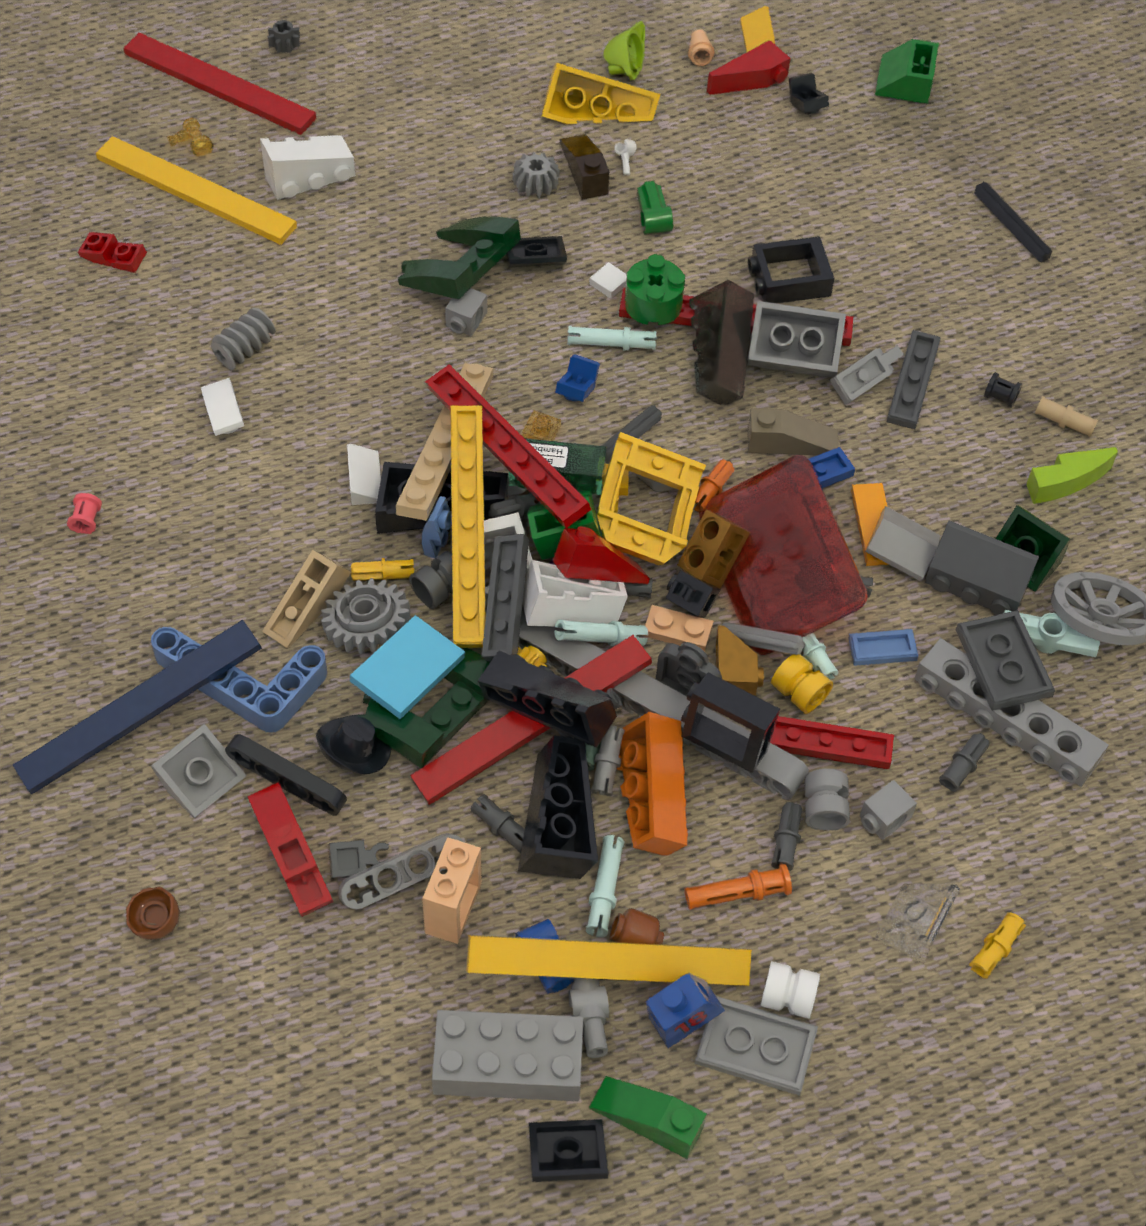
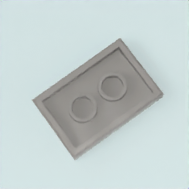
M716 996L725 1011L706 1023L695 1064L800 1096L818 1026Z

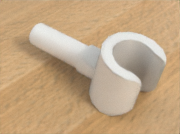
M625 139V144L617 143L614 150L617 154L621 155L623 176H629V156L636 152V144L633 140Z

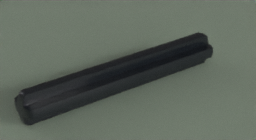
M987 182L978 184L974 191L975 195L1041 263L1050 259L1052 254L1051 248Z

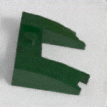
M482 216L461 220L452 226L436 231L437 237L440 239L472 247L456 262L437 259L404 261L401 265L402 273L404 274L398 277L399 285L459 300L521 240L518 219Z
M461 648L465 651V658L444 677L454 686L422 718L408 711L399 719L366 693L364 694L363 703L368 704L366 714L360 715V717L366 718L373 724L375 737L420 768H423L489 701L484 698L478 679L491 661H486L482 658V655L469 648Z

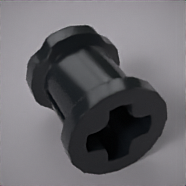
M995 372L987 385L984 397H994L1006 402L1007 407L1012 408L1023 384L1020 382L1014 384L1000 378L999 374Z

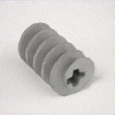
M254 307L249 309L247 314L240 316L238 321L232 322L230 327L224 328L221 334L215 335L212 339L211 348L216 358L226 368L234 370L236 368L234 360L242 364L245 360L244 355L251 357L253 355L252 348L260 350L262 348L261 341L268 344L271 340L269 333L275 334L276 329L270 318L262 310Z

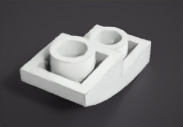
M230 378L201 387L215 436L233 433L238 428L244 426Z

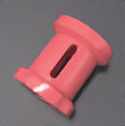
M79 493L73 499L75 508L73 515L68 518L67 526L76 533L91 534L96 529L94 520L96 513L101 509L102 502L95 495Z

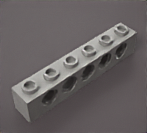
M942 638L937 641L919 663L915 680L919 682L924 690L940 695L946 699L952 708L963 710L971 715L978 725L984 728H991L1000 734L1006 743L1012 746H1019L1028 752L1034 761L1050 766L1059 773L1063 780L1069 783H1076L1082 787L1101 762L1109 744L1039 700L991 711L967 654ZM1060 748L1066 749L1069 753L1062 751Z

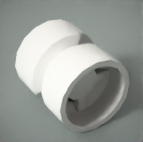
M771 961L761 1006L778 1011L788 1007L790 1014L810 1019L820 974L804 969L793 973L791 966Z

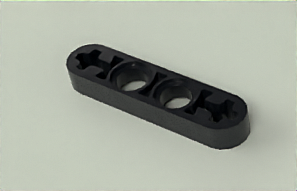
M235 734L225 748L227 755L238 764L274 784L279 782L282 789L333 816L338 815L347 801L345 794L335 786L244 735Z

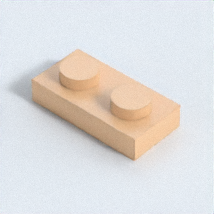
M652 605L645 624L648 629V635L643 636L674 643L679 646L683 642L693 643L705 652L714 621Z

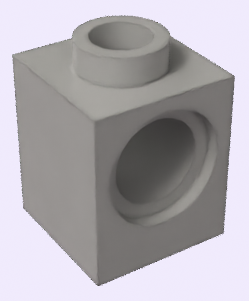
M470 288L459 300L452 298L445 308L446 327H449L455 333H465L472 336L487 314V294Z
M892 780L864 801L860 813L861 822L871 834L876 833L884 840L912 818L917 803L895 780Z

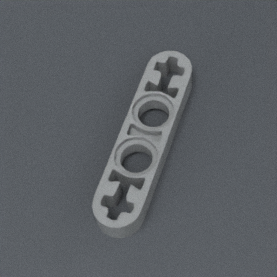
M441 834L347 877L339 886V899L351 909H360L432 876L435 869V861L428 848L432 847V852L435 853L442 851L447 837L464 841L454 834ZM415 854L424 855L427 861L426 868L421 873H413L409 867V861ZM390 868L395 873V882L388 888H382L378 883V874L383 869ZM370 876V883L377 891L376 894L372 895V890L367 889L359 893L360 900L357 902L353 898H347L346 894L351 892L350 886L352 884L359 888L369 884L365 878Z

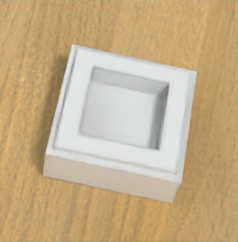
M608 262L590 277L589 284L612 299L623 287H626L627 274Z

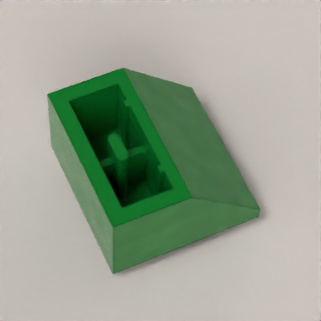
M911 39L883 54L875 95L928 104L939 43Z
M591 490L579 492L589 502L592 510L568 528L587 527L601 536ZM542 504L531 506L527 516L532 540L542 560L555 556L565 527Z

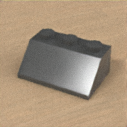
M948 521L930 564L925 583L931 585L939 592H949L959 596L968 604H978L986 607L996 615L1003 614L1004 610L1016 611L1026 593L1039 556Z

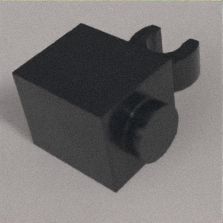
M680 570L679 574L675 573L671 577L667 585L669 592L666 599L698 617H706L721 589L699 580L687 571Z

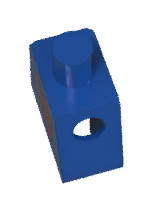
M690 973L683 975L646 1001L649 1019L667 1048L675 1045L725 1011L706 980Z

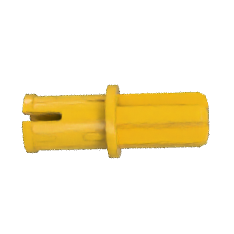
M381 558V561L354 562L351 564V578L353 581H367L370 578H373V580L409 578L414 573V560L385 561V558Z

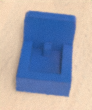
M576 354L572 355L568 371L557 382L555 393L563 395L570 401L583 402L595 388L600 367L599 362Z

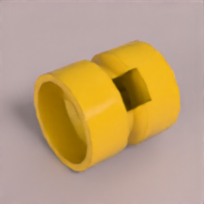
M792 654L775 671L771 684L784 696L791 695V702L804 714H809L827 698L833 688V682L820 670L813 672L812 663L804 656Z

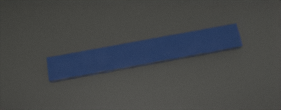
M241 620L13 764V767L30 794H33L253 655L262 647L244 620Z

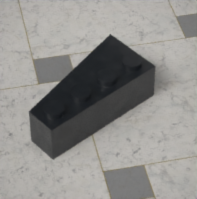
M554 735L537 755L518 872L581 879L598 862L586 746L584 742L578 739Z

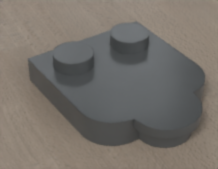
M683 642L680 646L668 643L658 655L656 680L685 696L688 695L694 682L700 683L708 672L722 679L720 671L709 662L707 654L693 643Z

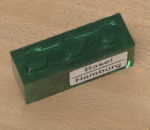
M525 438L578 492L590 489L592 494L601 495L606 470V446ZM508 470L509 486H517L519 488L526 489V487Z

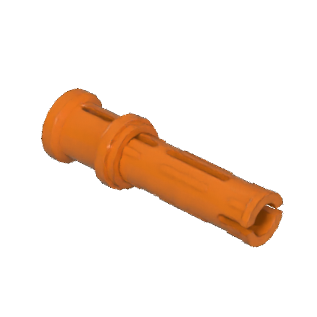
M781 864L778 869L758 872L755 869L751 870L748 876L701 886L686 887L684 891L688 909L691 910L701 906L749 897L758 901L763 900L766 895L781 892L789 895L792 894V883L787 865Z

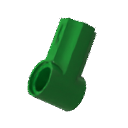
M654 181L644 182L642 186L637 188V197L641 209V226H645L643 233L653 234L673 231L672 210L670 206H666L661 185H657Z

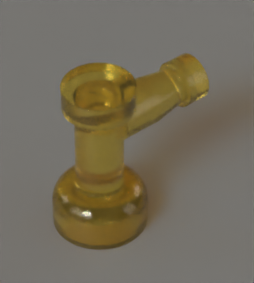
M194 117L187 118L183 122V130L178 131L174 135L167 136L171 147L175 146L176 143L192 138L190 148L197 157L211 153L214 147L211 139L201 134L199 130L200 124Z

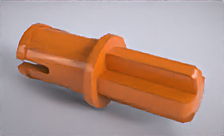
M720 460L710 474L701 479V485L695 500L697 504L694 508L695 511L702 514L713 498L722 493L723 485L735 470L730 461Z

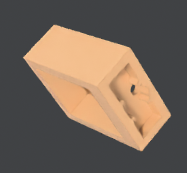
M447 837L422 898L425 934L458 944L482 884L481 847ZM443 868L447 869L446 874H441L439 871Z

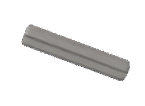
M730 622L722 623V626L728 628L748 646L794 655L801 654L802 649L805 647V642H803L802 637L799 635Z

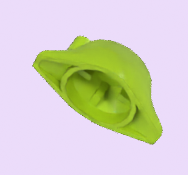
M643 21L637 22L631 28L616 35L606 45L604 59L609 65L611 76L625 74L630 80H635L642 70L645 52V25Z

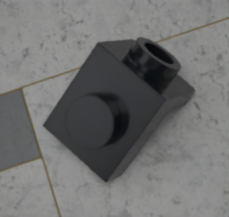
M807 73L789 79L790 102L794 107L805 114H815L820 111L819 109L829 106L828 95L816 89L815 74Z

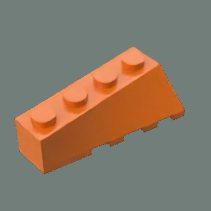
M649 711L622 728L625 732L619 753L621 765L617 770H621L624 777V783L620 786L622 797L628 798L630 805L626 810L633 848L665 856L687 846L688 831L686 827L682 726L680 720Z

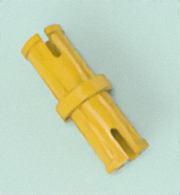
M1011 912L1007 913L998 928L986 936L983 948L969 964L972 971L986 979L990 976L998 962L1009 955L1013 942L1026 927L1024 920L1020 916Z

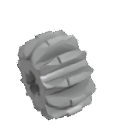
M533 151L531 156L522 154L521 159L515 161L513 181L514 185L518 188V193L525 192L527 197L531 196L532 193H536L537 197L540 198L542 192L550 196L552 189H557L560 170L554 161V157H546L545 152L541 155H536Z

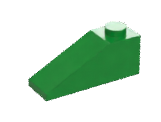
M605 1076L589 1106V1109L687 1160L704 1128L707 1113L674 1096Z

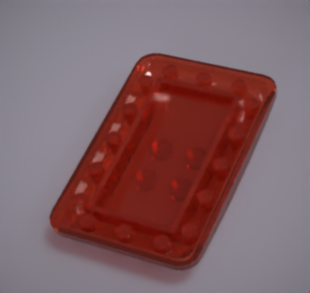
M796 455L713 497L707 503L705 509L699 512L700 520L707 509L729 519L750 532L724 581L741 625L799 635L803 638L859 610L866 603L868 595L865 585L814 467L807 457ZM750 646L753 651L760 655L775 652L774 650Z

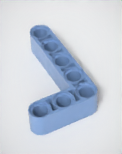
M172 627L159 628L151 636L155 659L164 668H167L202 646ZM315 645L302 647L267 686L234 666L198 690L261 730L276 732L289 722L326 679L327 665L325 654L320 647ZM309 665H317V666L312 667V668H308V667H307V666H309ZM223 678V680L221 681H214L216 679ZM289 688H296L295 690L287 691ZM242 695H249L248 697L240 698ZM269 711H276L273 714H265Z

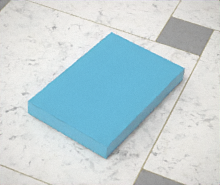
M415 615L350 675V682L397 718L401 719L465 658V651Z

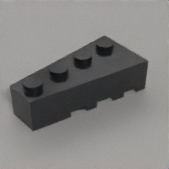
M384 462L375 509L377 534L424 529L427 521L396 515V504L415 464ZM451 470L438 498L440 496L446 497L450 511H452ZM483 471L484 520L492 519L488 514L491 504L508 499V473Z

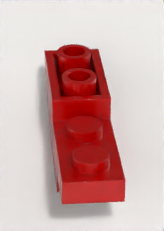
M279 782L247 796L301 917L333 903L329 890Z

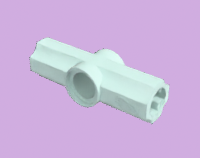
M1019 613L1034 646L1039 651L1054 653L1057 650L1091 657L1097 656L1101 641L1074 630L1061 620L1056 613H1047L1042 617Z

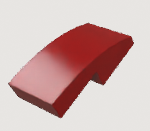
M89 232L78 250L79 256L88 261L136 273L147 253L143 244L121 243L117 241L114 234Z

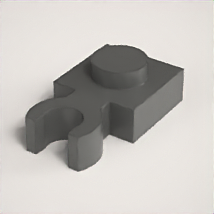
M364 840L329 843L331 879L347 878L367 869V866H374L380 863L376 858L377 851L389 849V844L378 843L370 850H365Z

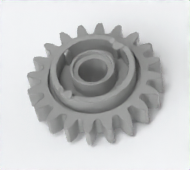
M370 578L367 585H363L360 580L356 581V587L353 588L345 584V592L334 591L335 600H326L327 608L321 610L323 617L321 622L323 630L326 632L327 640H333L336 648L344 645L348 653L354 647L358 648L359 654H362L366 647H370L373 653L376 652L378 644L383 645L411 619L409 600L406 599L405 592H398L396 584L387 587L386 580H382L378 585H375L373 578Z

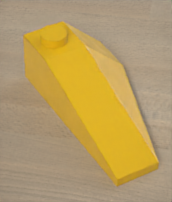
M554 63L546 92L542 117L565 124H577V121L593 120V123H602V120L616 119L620 122L653 121L661 94L560 63Z

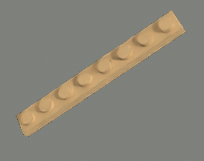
M464 363L459 374L484 398L493 378V368L475 363ZM445 405L398 499L396 515L427 521L451 470V411Z

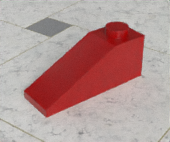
M768 40L711 71L708 74L707 93L713 95L768 88L775 83H782L789 74L790 57Z
M578 527L577 529L564 528L553 563L565 578L649 584L650 578L637 562L599 536L592 529L587 527Z

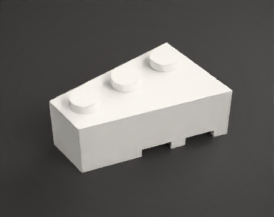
M342 135L310 136L309 140L295 141L293 137H285L284 141L270 142L269 138L260 139L265 178L277 200L286 197L291 198L299 193L312 189L317 190L325 185L338 181L343 182L355 176L354 157Z
M532 560L525 578L523 608L527 626L555 627L556 622L560 619L609 624L611 621L619 620L628 595L624 582L565 578L556 565Z

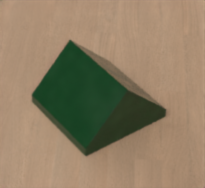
M1016 505L995 538L1039 556L1028 588L1035 592L1062 563L1071 540L1019 505Z

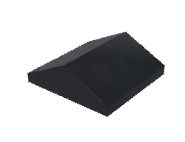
M562 236L521 238L507 253L508 267L565 265L567 263V254Z
M602 1119L529 1123L532 1182L608 1179Z

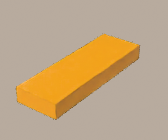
M883 483L854 484L851 488V494L866 566L889 565L865 552L885 506L887 507Z

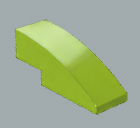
M1117 447L1058 454L1054 465L1032 468L1026 485L1033 504L1071 495L1100 479L1112 468L1118 453Z

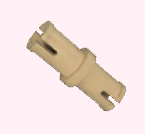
M1042 396L1034 413L1059 423V427L1063 429L1066 426L1087 435V437H1091L1098 422L1097 419L1074 411L1073 406L1068 405V407L1046 399L1044 396Z

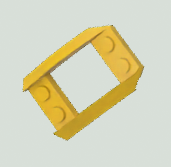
M620 432L607 469L597 510L603 538L626 554L655 565H664L687 546V534L691 515L698 494L701 476L706 465ZM624 470L678 490L667 532L614 512Z

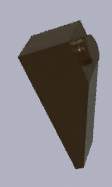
M586 134L560 139L559 142L581 199L608 195L610 172L604 156Z

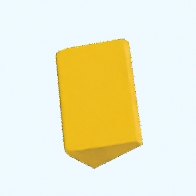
M768 6L759 8L740 18L746 52L768 40L775 44Z

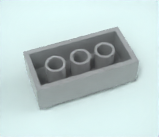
M437 1010L432 1071L433 1095L579 1102L583 1017Z

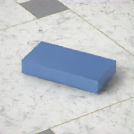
M912 629L849 634L848 640L854 666L917 661L918 659Z

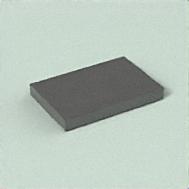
M1018 610L957 624L956 632L991 711L1053 697L1055 693L1054 686Z

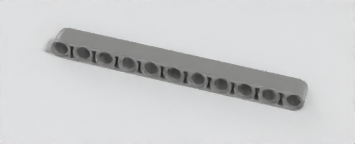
M522 606L518 647L521 649L525 646L538 648L547 659L545 665L549 668L551 666L557 668L556 672L565 677L605 652L587 641H558L554 630L566 631L563 628L527 626ZM639 671L612 689L622 702V707L620 708L631 714L635 712L639 714V717L650 711L681 721L686 707L690 704L687 696L642 671ZM704 706L702 715L749 739L750 731ZM681 721L682 732H683V728H684V724H685V723ZM683 738V743L686 745L692 744L696 746L695 750L717 762L718 760L723 761V765L745 778L747 776L753 778L752 782L774 794L776 792L782 795L781 798L784 800H790L804 781L805 776L809 773V769L803 761L770 743L767 753L755 771L751 773Z

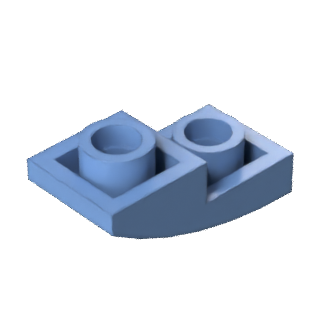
M440 496L422 532L424 555L431 558H436L441 547L446 545L448 540L447 530L452 525V511L449 509L446 497Z

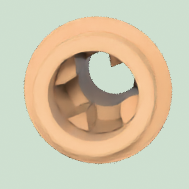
M698 29L691 34L688 57L695 65L705 66L711 62L715 51L706 32Z

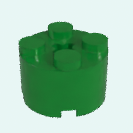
M653 254L648 259L635 263L626 275L625 307L627 313L635 321L648 325V322H658V325H665L674 321L680 315L683 305L685 274L677 265L665 260L663 256Z

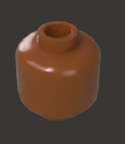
M630 908L623 914H617L611 927L609 939L620 943L662 945L664 932L660 931V922L657 917Z

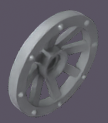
M1094 572L1071 573L1061 577L1056 582L1051 595V604L1056 614L1071 628L1095 640L1115 645H1138L1146 642V594L1121 579ZM1081 588L1086 603L1071 590ZM1093 588L1109 591L1106 599L1097 598ZM1118 595H1120L1132 604L1120 608L1115 601ZM1140 612H1142L1145 617V619L1127 618Z

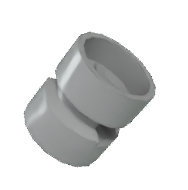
M818 769L808 773L804 780L805 797L809 798L805 804L806 824L815 830H839L845 828L850 822V808L847 800L849 796L848 776L836 769Z

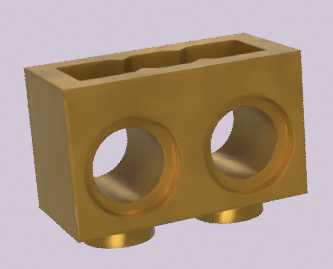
M706 509L677 566L699 580L721 589L750 532L729 519Z

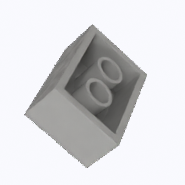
M757 301L747 366L833 378L838 371L846 314Z

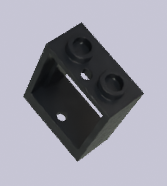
M820 236L753 245L752 257H748V269L750 274H755V292L757 296H762L763 302L777 304L831 297L835 278ZM807 259L812 276L772 281L767 264Z
M708 672L700 683L694 682L688 692L687 700L690 701V704L686 707L681 721L685 723L681 737L753 773L768 751L780 708ZM704 706L751 729L749 739L702 715Z

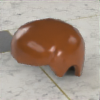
M162 887L143 889L132 896L126 908V924L135 935L142 939H162L173 932L179 922L180 910L178 902L170 892Z

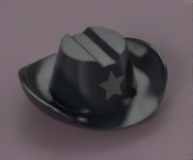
M362 714L331 720L318 729L316 738L321 752L332 764L343 770L357 774H372L381 770L390 758L392 748L375 737L373 724L366 718L360 717Z

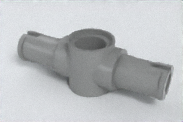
M575 978L571 986L572 990L568 992L569 1005L573 1008V1015L571 1016L583 1017V1036L587 1056L589 1058L603 1057L608 1053L604 1030L606 1018H609L606 988L604 985L600 986L597 979Z

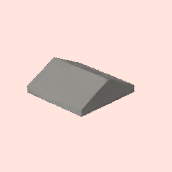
M885 506L865 552L921 581L933 560L939 545L940 535Z
M205 724L151 765L166 791L193 818L197 817L247 776L239 765L227 755L225 748Z

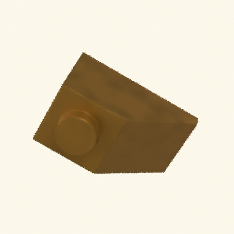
M718 626L715 641L716 667L720 671L722 679L756 696L757 687H763L764 668L758 667V654L728 628Z

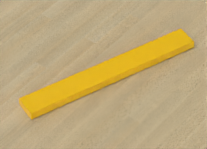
M114 136L96 152L97 160L277 244L282 245L297 228L296 220Z
M450 406L453 643L460 648H483L486 618L482 406Z
M469 935L466 972L675 982L683 975L690 973L706 980L708 984L749 986L751 950Z

